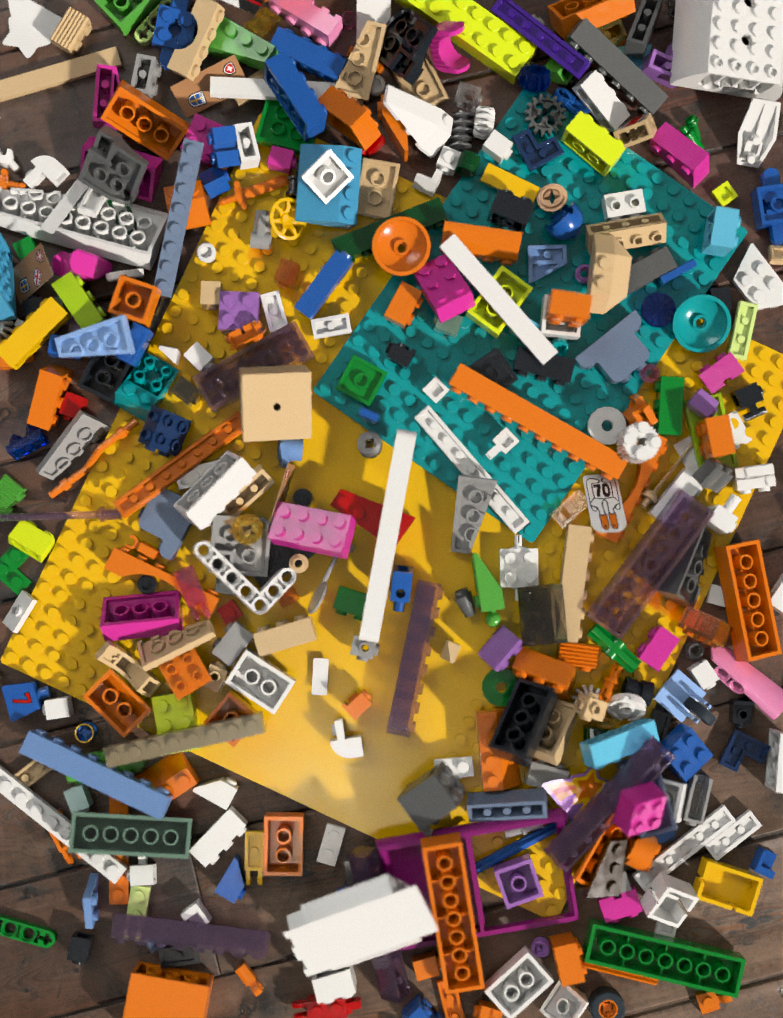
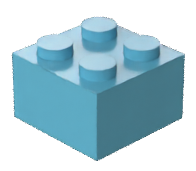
M716 206L707 215L701 250L702 254L724 257L737 246L738 236H736V230L741 224L740 210Z

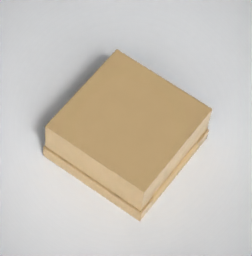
M306 365L239 368L240 416L243 442L312 438L311 371L307 369Z

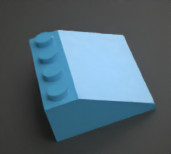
M300 144L294 221L347 230L357 225L362 158L361 148L345 145ZM330 149L354 178L325 204L304 182L301 175Z
M1 233L0 322L17 319L13 252Z

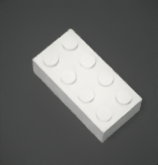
M226 451L173 507L189 523L202 530L209 526L212 519L225 509L226 504L239 495V491L244 486L251 483L257 473L242 457Z

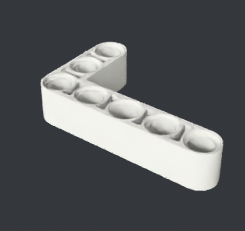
M200 541L193 546L195 557L244 605L257 614H263L268 611L296 580L294 570L291 568H281L258 591L209 542ZM201 544L207 547V553L204 556L198 553V547ZM215 558L220 559L222 563L221 567L217 570L212 566V561ZM285 571L290 574V579L287 582L282 580V574ZM229 572L235 574L236 578L233 583H229L226 580V575ZM271 585H274L277 589L274 596H270L268 593V588ZM243 586L249 588V594L246 597H243L240 593ZM260 599L263 602V607L260 610H256L254 604Z

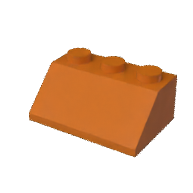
M111 668L82 696L123 738L128 736L152 710Z
M183 752L169 754L135 776V778L140 780L145 778L151 781V785L156 788L161 786L170 791L169 794L173 795L172 800L200 781V778Z

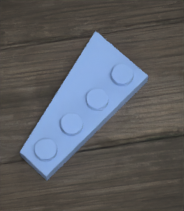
M120 315L54 338L58 356L61 358L136 354L127 316Z

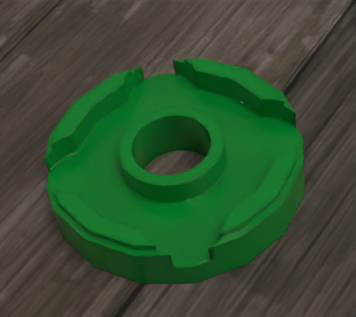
M507 668L503 671L499 669L498 672L494 669L491 670L482 681L484 697L495 706L505 707L518 678ZM499 682H504L507 686L506 690L502 693L496 690V685Z

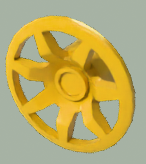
M289 197L278 199L272 205L269 213L270 225L273 231L284 240L297 239L306 228V223L294 221L295 210L290 211V202L296 205V200ZM283 201H286L285 208L283 210L278 206V204H280ZM294 224L302 225L301 230L298 233L296 232V229L293 226ZM289 229L293 236L289 237L284 234Z

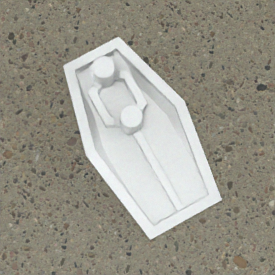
M752 98L738 131L737 165L759 168L776 141L781 102Z

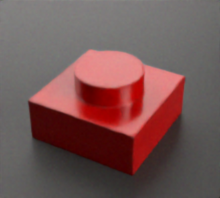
M234 599L217 609V612L227 626L230 622L233 623L244 615Z

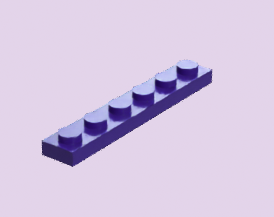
M497 0L491 8L493 13L578 80L591 65L589 60L512 0Z

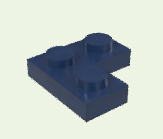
M529 128L511 138L529 172L564 154L555 136L537 144Z
M734 728L717 763L737 772L746 755L763 764L771 746Z

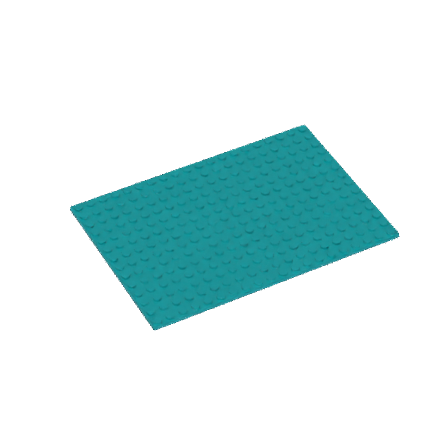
M528 82L495 130L512 142L511 138L526 130L530 124L524 122L525 118L528 117L524 115L525 110H527V104L532 103L533 97L538 100L539 94L546 98L549 93L533 82ZM536 106L537 109L543 110L541 106ZM550 108L546 115L542 113L539 120H534L535 123H540L544 116L548 117L552 110L556 111L555 108ZM566 110L562 114L566 116L565 121H562L564 123L563 127H558L559 131L557 134L553 131L551 137L555 136L564 151L563 155L529 172L514 143L511 148L513 153L507 161L503 159L500 164L481 149L477 154L480 157V162L474 177L466 178L462 176L442 206L447 220L450 222L509 230L487 221L491 206L498 190L480 182L488 163L540 187V189L545 185L553 183L565 188L568 196L566 202L568 207L571 206L570 202H574L583 214V225L580 228L581 233L576 238H569L568 240H558L552 237L544 227L546 223L549 225L552 222L550 217L554 213L548 211L545 213L543 209L539 208L536 196L533 202L535 203L522 234L517 262L512 264V266H504L528 284L527 246L566 244L567 264L532 284H528L533 289L520 306L524 314L539 325L542 298L545 294L549 295L552 289L586 294L587 284H581L576 280L575 270L582 264L590 265L591 255L585 243V225L605 222L601 199L606 194L642 189L646 207L644 215L661 212L667 222L666 243L626 249L632 256V261L640 256L644 258L649 256V252L659 246L661 249L667 246L677 266L695 259L697 263L695 268L659 287L656 282L657 280L627 295L626 298L606 313H590L588 321L581 326L580 338L577 341L566 340L569 350L564 357L574 360L605 333L636 310L641 316L642 321L640 324L641 328L635 332V335L648 349L649 358L645 361L647 365L639 372L635 369L630 373L632 377L624 384L621 381L617 384H611L595 365L588 371L586 369L581 370L574 365L571 381L568 385H564V387L553 385V381L549 380L545 382L536 381L533 376L527 375V377L517 376L518 380L505 388L591 437L587 430V422L590 415L602 407H613L621 413L625 411L630 403L628 397L639 391L674 340L672 320L677 307L691 296L706 294L746 236L747 230L741 225L737 228V246L724 257L702 254L701 250L707 215L715 207L629 148L625 149L619 161L603 177L560 141L565 128L575 118L572 113ZM548 121L549 125H554L553 122ZM530 129L537 144L551 138L548 137L547 133H544L543 137H540V132L534 135V129ZM551 193L552 196L548 200H550L551 204H553L554 199L557 198H555L553 196V193ZM433 228L427 231L431 242V250L427 262L443 255V253H440L439 248L441 246L443 228L439 230H434ZM477 259L492 277L501 267V262L485 263L481 261L482 259ZM459 271V273L465 280L466 284L472 291V295L475 301L480 294ZM583 271L581 276L586 278L587 273ZM413 274L407 276L393 275L314 387V393L367 430L377 433L383 441L393 448L397 429L417 432L412 461L457 491L458 476L463 474L414 419L419 412L429 405L491 478L498 479V486L530 521L517 534L522 535L529 542H534L585 469V463L581 460L576 462L568 458V453L563 450L560 453L552 449L551 443L538 441L534 438L535 434L530 431L524 433L517 428L518 425L511 422L509 424L500 419L502 415L496 412L494 414L487 412L483 409L484 405L479 402L477 405L467 400L468 396L463 393L458 395L450 390L451 386L447 385L460 363L469 367L497 347L510 367L513 368L517 348L519 346H526L520 339L508 332L510 328L507 325L497 338L493 337L466 317L468 310L458 314L463 317L456 338L434 331L436 325L432 323L435 313L423 294L422 298L424 300L420 308H415L412 313L415 317L410 326L406 325L403 329L384 319V314L402 281L419 289ZM546 338V339H547L549 342H551L554 338ZM390 342L397 345L400 342L408 346V351L410 352L412 349L416 350V354L407 370L386 359L387 353H385V350ZM353 354L388 372L370 407L335 389ZM435 377L449 389L436 404L422 391ZM362 407L380 415L377 425L359 418V412ZM603 421L602 429L610 431L612 428L611 423ZM507 427L519 442L505 455L500 451L489 460L485 454L495 446L492 440ZM488 505L486 512L498 521H500L501 523H503L504 525H506L502 521V519L496 514V512Z

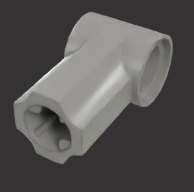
M267 210L255 212L254 229L250 237V248L270 250L271 248L270 212Z

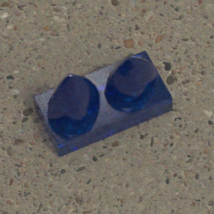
M27 424L26 436L23 438L12 434L9 445L5 447L7 453L15 460H18L49 444L48 437L39 427Z

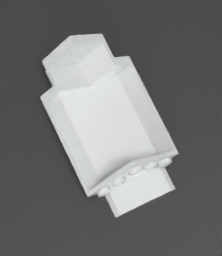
M385 874L300 905V911L286 915L289 931L283 934L286 939H291L293 943L292 950L298 961H303L304 972L308 977L328 969L338 971L421 942L422 936L437 932L438 928L418 887H410L406 882L392 875Z

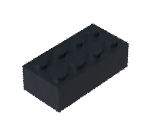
M518 677L488 746L493 756L528 768L530 767L558 700L554 688Z

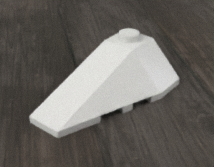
M386 86L383 104L397 121L400 120L406 127L404 131L407 135L413 136L416 140L415 145L430 158H433L451 136L453 118L432 104L393 86Z

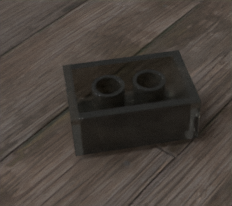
M545 584L517 588L522 646L568 643L563 584Z

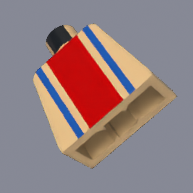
M649 112L625 122L613 134L627 148L653 138L657 132V127Z

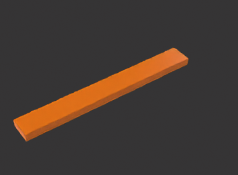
M237 411L115 500L113 505L123 518H128L242 434L240 413Z

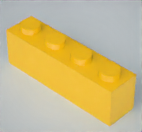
M53 297L44 299L35 312L33 311L28 314L26 321L21 326L18 325L12 330V335L8 339L0 342V357L11 368L18 370L50 338V334H54L72 317Z

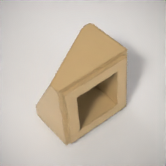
M446 639L440 657L450 663H455L461 648L460 644Z

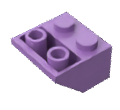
M501 624L477 652V655L495 671L498 672L499 669L503 671L509 664L508 659L511 655H517L522 649L521 644L523 642Z

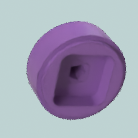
M536 937L531 944L532 953L541 958L549 955L551 949L549 940L544 937Z

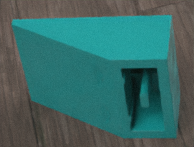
M145 352L137 368H133L115 392L114 405L146 421L151 406H160L179 370Z

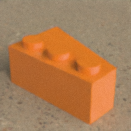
M55 363L40 369L27 424L47 431L58 425L60 420L59 410L75 370Z
M522 647L512 665L513 674L517 678L554 688L557 696L568 701L576 682V666Z

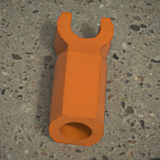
M135 535L129 536L134 539V544L132 546L125 544L126 548L137 549L138 553L153 561L156 560L160 552L157 547L145 541L140 542L139 538Z
M244 961L235 969V972L246 986L249 985L257 997L263 992L264 987L256 979V974Z

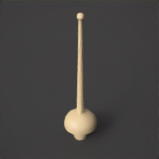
M693 443L689 444V447L653 490L646 489L641 492L640 495L643 500L640 505L646 509L649 504L655 506L658 503L656 492L693 446Z

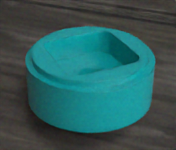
M554 338L550 342L558 351L555 355L564 357L568 353V342L564 338Z

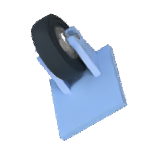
M679 669L675 670L653 697L654 700L681 723L688 717L696 724L701 720L708 726H711L717 719L709 711L712 706L703 699L706 692Z

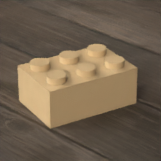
M307 613L295 616V620L291 622L288 619L281 620L275 623L276 626L271 628L269 624L258 627L253 637L259 657L317 640L318 635L312 615L307 617Z

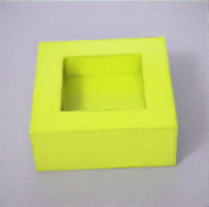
M728 181L710 193L720 207L726 206L738 197Z

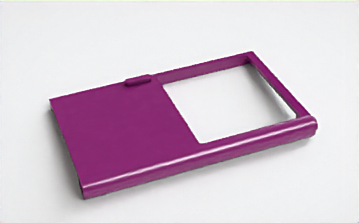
M561 807L549 809L548 818L483 821L432 829L433 833L431 836L460 832L477 938L579 920L565 833V823H568L566 811H562ZM555 822L569 912L487 927L484 920L471 836ZM423 831L376 839L382 875L389 874L406 882L410 887L417 886L433 917L420 839L431 836H426ZM436 932L422 936L421 942L395 950V952L437 945Z

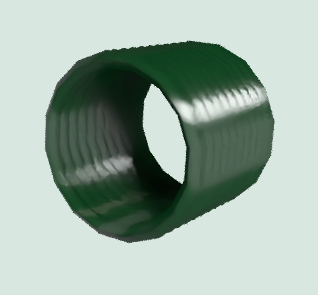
M462 151L455 171L466 178L474 177L480 157L472 151Z

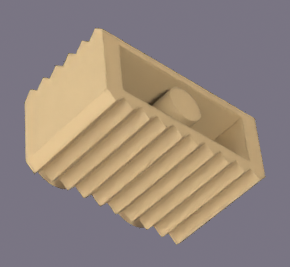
M69 6L49 39L53 45L73 56L74 52L80 50L82 46L81 41L84 36L90 34L92 29L91 21L87 16Z

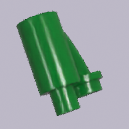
M694 114L690 115L685 119L686 124L682 125L679 130L684 136L704 149L697 125L699 118Z

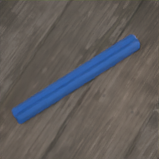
M555 822L543 826L544 828L537 829L476 861V871L481 873L557 833Z

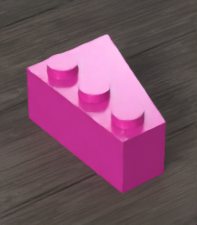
M97 64L92 119L94 128L101 129L107 125L115 131H119L101 119L107 104L120 83L116 66Z
M667 122L650 139V148L653 153L659 155L693 189L709 173V153Z

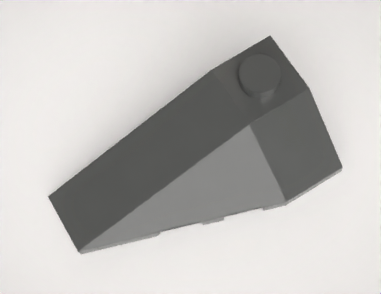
M704 525L699 526L665 570L661 580L658 582L657 591L665 599L692 611L700 594L701 587L698 586L699 577L704 575L705 569H702L703 558L708 556L712 536L711 532Z

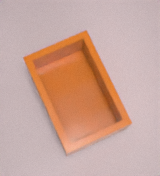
M331 85L317 99L327 110L326 119L329 124L366 151L381 135L377 128L379 126L378 123L370 116L372 114L365 105L360 106L354 97L351 96L349 98L341 88L338 90Z

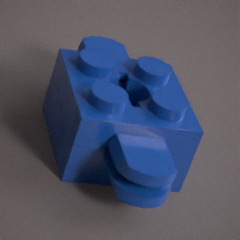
M171 0L170 7L162 4L159 5L152 48L161 50L159 62L166 70H170L167 66L174 50L186 48L193 42L197 21L191 12H188L190 0Z
M768 168L760 175L761 187H756L750 193L756 231L768 229L771 244L779 246L783 244V183L781 184L779 171L775 168Z

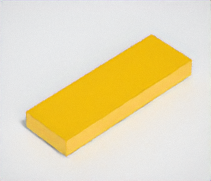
M488 163L480 179V182L496 190L507 189L512 191L513 195L520 198L521 196L530 198L532 202H534L540 190V187Z

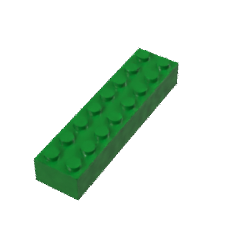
M591 917L589 918L583 944V955H581L585 963L738 998L746 959L739 952L676 937L664 936L621 924L605 923L604 920Z

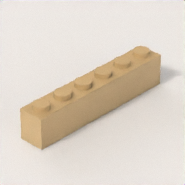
M566 524L552 637L554 640L578 643V639L582 638L583 628L580 627V622L585 616V608H582L583 600L587 599L585 581H588L590 576V570H587V565L592 559V551L589 550L590 543L594 541V531L589 526Z

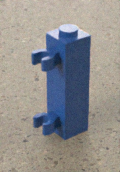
M336 250L294 307L312 320L353 266V263L350 261L352 257L345 251L340 253Z

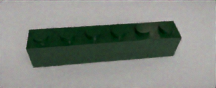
M437 197L333 238L331 242L334 250L340 253L345 251L352 257L350 260L352 263L359 257L367 258L372 256V241L376 230L382 223L393 217L403 216L412 218L422 224L426 231L433 228L434 230H439L444 227V222L448 221L440 198Z

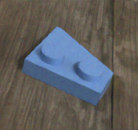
M566 244L527 246L528 284H532L567 264Z
M90 873L82 898L85 929H93L95 921H98L100 916V910L97 908L98 873Z

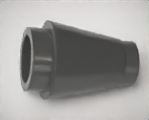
M467 587L455 591L453 599L465 618L476 614L471 591Z

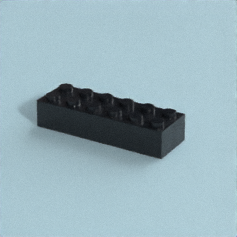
M161 297L159 298L150 327L147 328L153 331L166 305V302ZM116 355L91 356L77 386L114 404L115 392L134 367L115 357Z

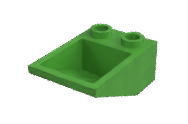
M471 553L477 595L473 596L475 608H479L480 612L488 611L485 621L488 626L496 627L501 622V617L496 610L505 609L502 588L479 555Z

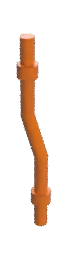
M134 418L125 426H120L116 429L113 435L96 447L86 464L70 477H65L61 480L58 486L48 492L49 496L53 499L62 491L70 489L74 482L92 469L105 449L120 438H125L128 432L139 425V422Z

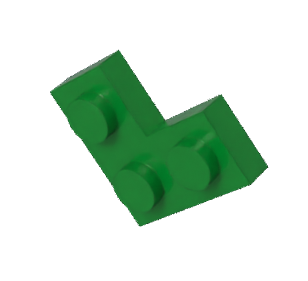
M11 546L0 558V580L19 596L22 590L25 591L33 582L19 569L29 558V555Z

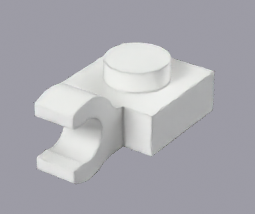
M506 427L492 440L495 446L485 455L489 460L500 451L505 455L519 440Z

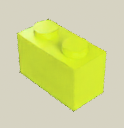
M21 519L8 535L9 544L40 563L43 562L55 546L54 536L46 530H40L30 520Z

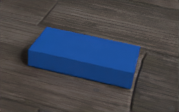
M691 259L660 276L656 281L659 287L697 266L695 259Z
M364 407L359 412V418L375 425L378 424L380 420L378 413Z

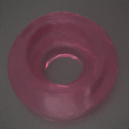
M345 11L341 14L343 29L353 30L357 27V14L355 12ZM351 19L353 22L348 24L346 20Z
M647 364L640 370V377L646 383H653L659 377V369L654 364ZM648 370L651 371L650 377L646 374Z

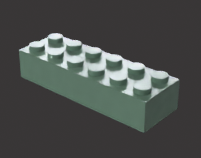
M72 812L68 853L189 859L192 818L164 817L159 820L152 816Z

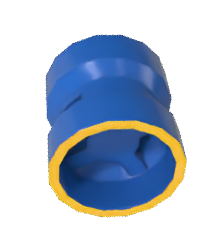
M86 721L75 729V738L81 743L91 741L98 734L97 725L91 721Z

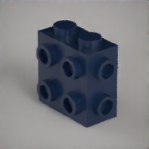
M152 405L137 442L145 444L144 448L155 452L156 449L159 450L158 454L167 458L170 455L176 457L182 449L192 421Z

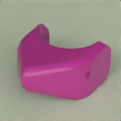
M443 21L435 26L438 31L426 52L432 64L437 70L445 73L460 74L470 68L469 59L460 55L454 49L450 36L458 35L465 29L464 22Z
M76 249L72 253L61 251L55 254L51 261V269L55 275L63 277L71 271L75 276L79 275L83 281H93L105 277V274L111 273L113 268L110 261L81 249Z

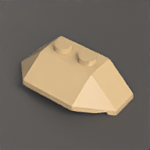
M593 234L586 294L593 295L590 313L604 314L627 297L632 256L614 235Z

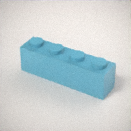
M641 718L579 744L585 766L598 770L604 768L608 763L621 761V758L625 756H634L637 754V751L651 749L660 740L655 720Z

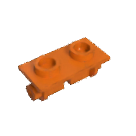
M253 320L242 326L245 331L244 334L240 327L227 333L225 340L227 343L232 344L229 351L235 348L237 351L247 346L246 343L261 340L267 329L261 330V322Z

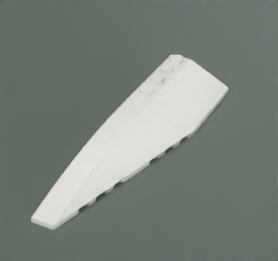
M0 186L1 227L74 250L81 249L107 259L147 270L152 269L159 253L169 213L132 203L128 204L132 210V213L127 211L125 204L113 201L114 208L109 207L107 200L110 199L106 198L97 218L79 214L77 211L84 197L82 195L56 231L51 234L41 230L40 226L65 194H61V191L44 193L43 190L13 187L10 190H5ZM116 214H117L118 219H119V225H118V226H117V224H116ZM134 218H135L136 223H137V230H136V231H135V228H134ZM133 229V232L128 235L127 232Z

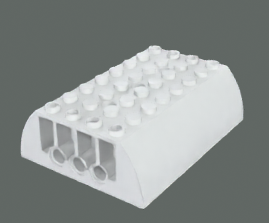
M676 0L672 42L673 61L671 62L672 67L670 70L672 75L669 85L746 98L778 100L783 91V0H750L751 7H748L744 0ZM742 37L747 38L748 46L744 45L741 40Z

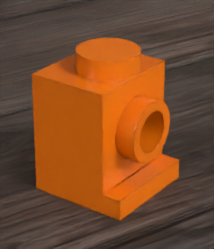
M365 689L359 694L354 692L347 699L349 703H342V707L356 720L372 704L370 700L372 696Z

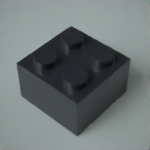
M498 189L487 221L512 231L524 232L535 203L528 197L521 196L520 198L513 195L514 193L510 190Z

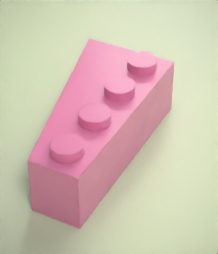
M314 0L268 1L269 9L274 14L282 15L289 25L297 26L306 37L311 36L315 39L317 45H324L331 50L343 33L342 17L337 14L333 17L329 13L330 10L324 6L321 9L318 8Z

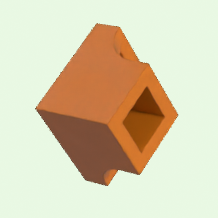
M633 394L628 397L630 401L629 407L622 412L627 427L636 422H647L650 425L658 422L649 404L645 403L641 395Z

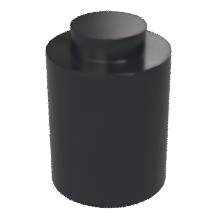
M301 488L295 491L293 494L294 504L306 507L312 505L314 498L309 490Z

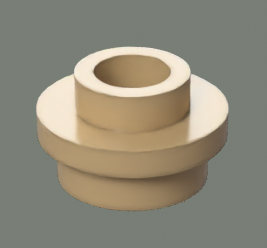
M295 554L289 560V567L295 573H303L308 568V559L302 554ZM297 560L302 561L301 567H296L295 562Z

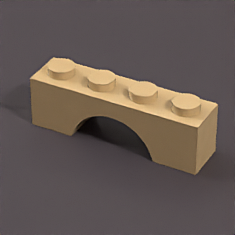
M196 0L191 14L197 21V35L188 47L174 50L167 66L172 72L193 82L195 77L199 75L202 61L208 55L210 43L216 37L217 27L224 19L225 9L219 3L212 0Z

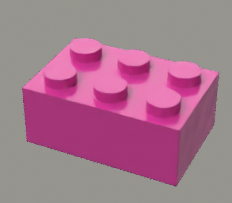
M445 254L425 263L420 270L413 273L417 286L423 292L422 294L440 323L476 306L472 291L455 265Z

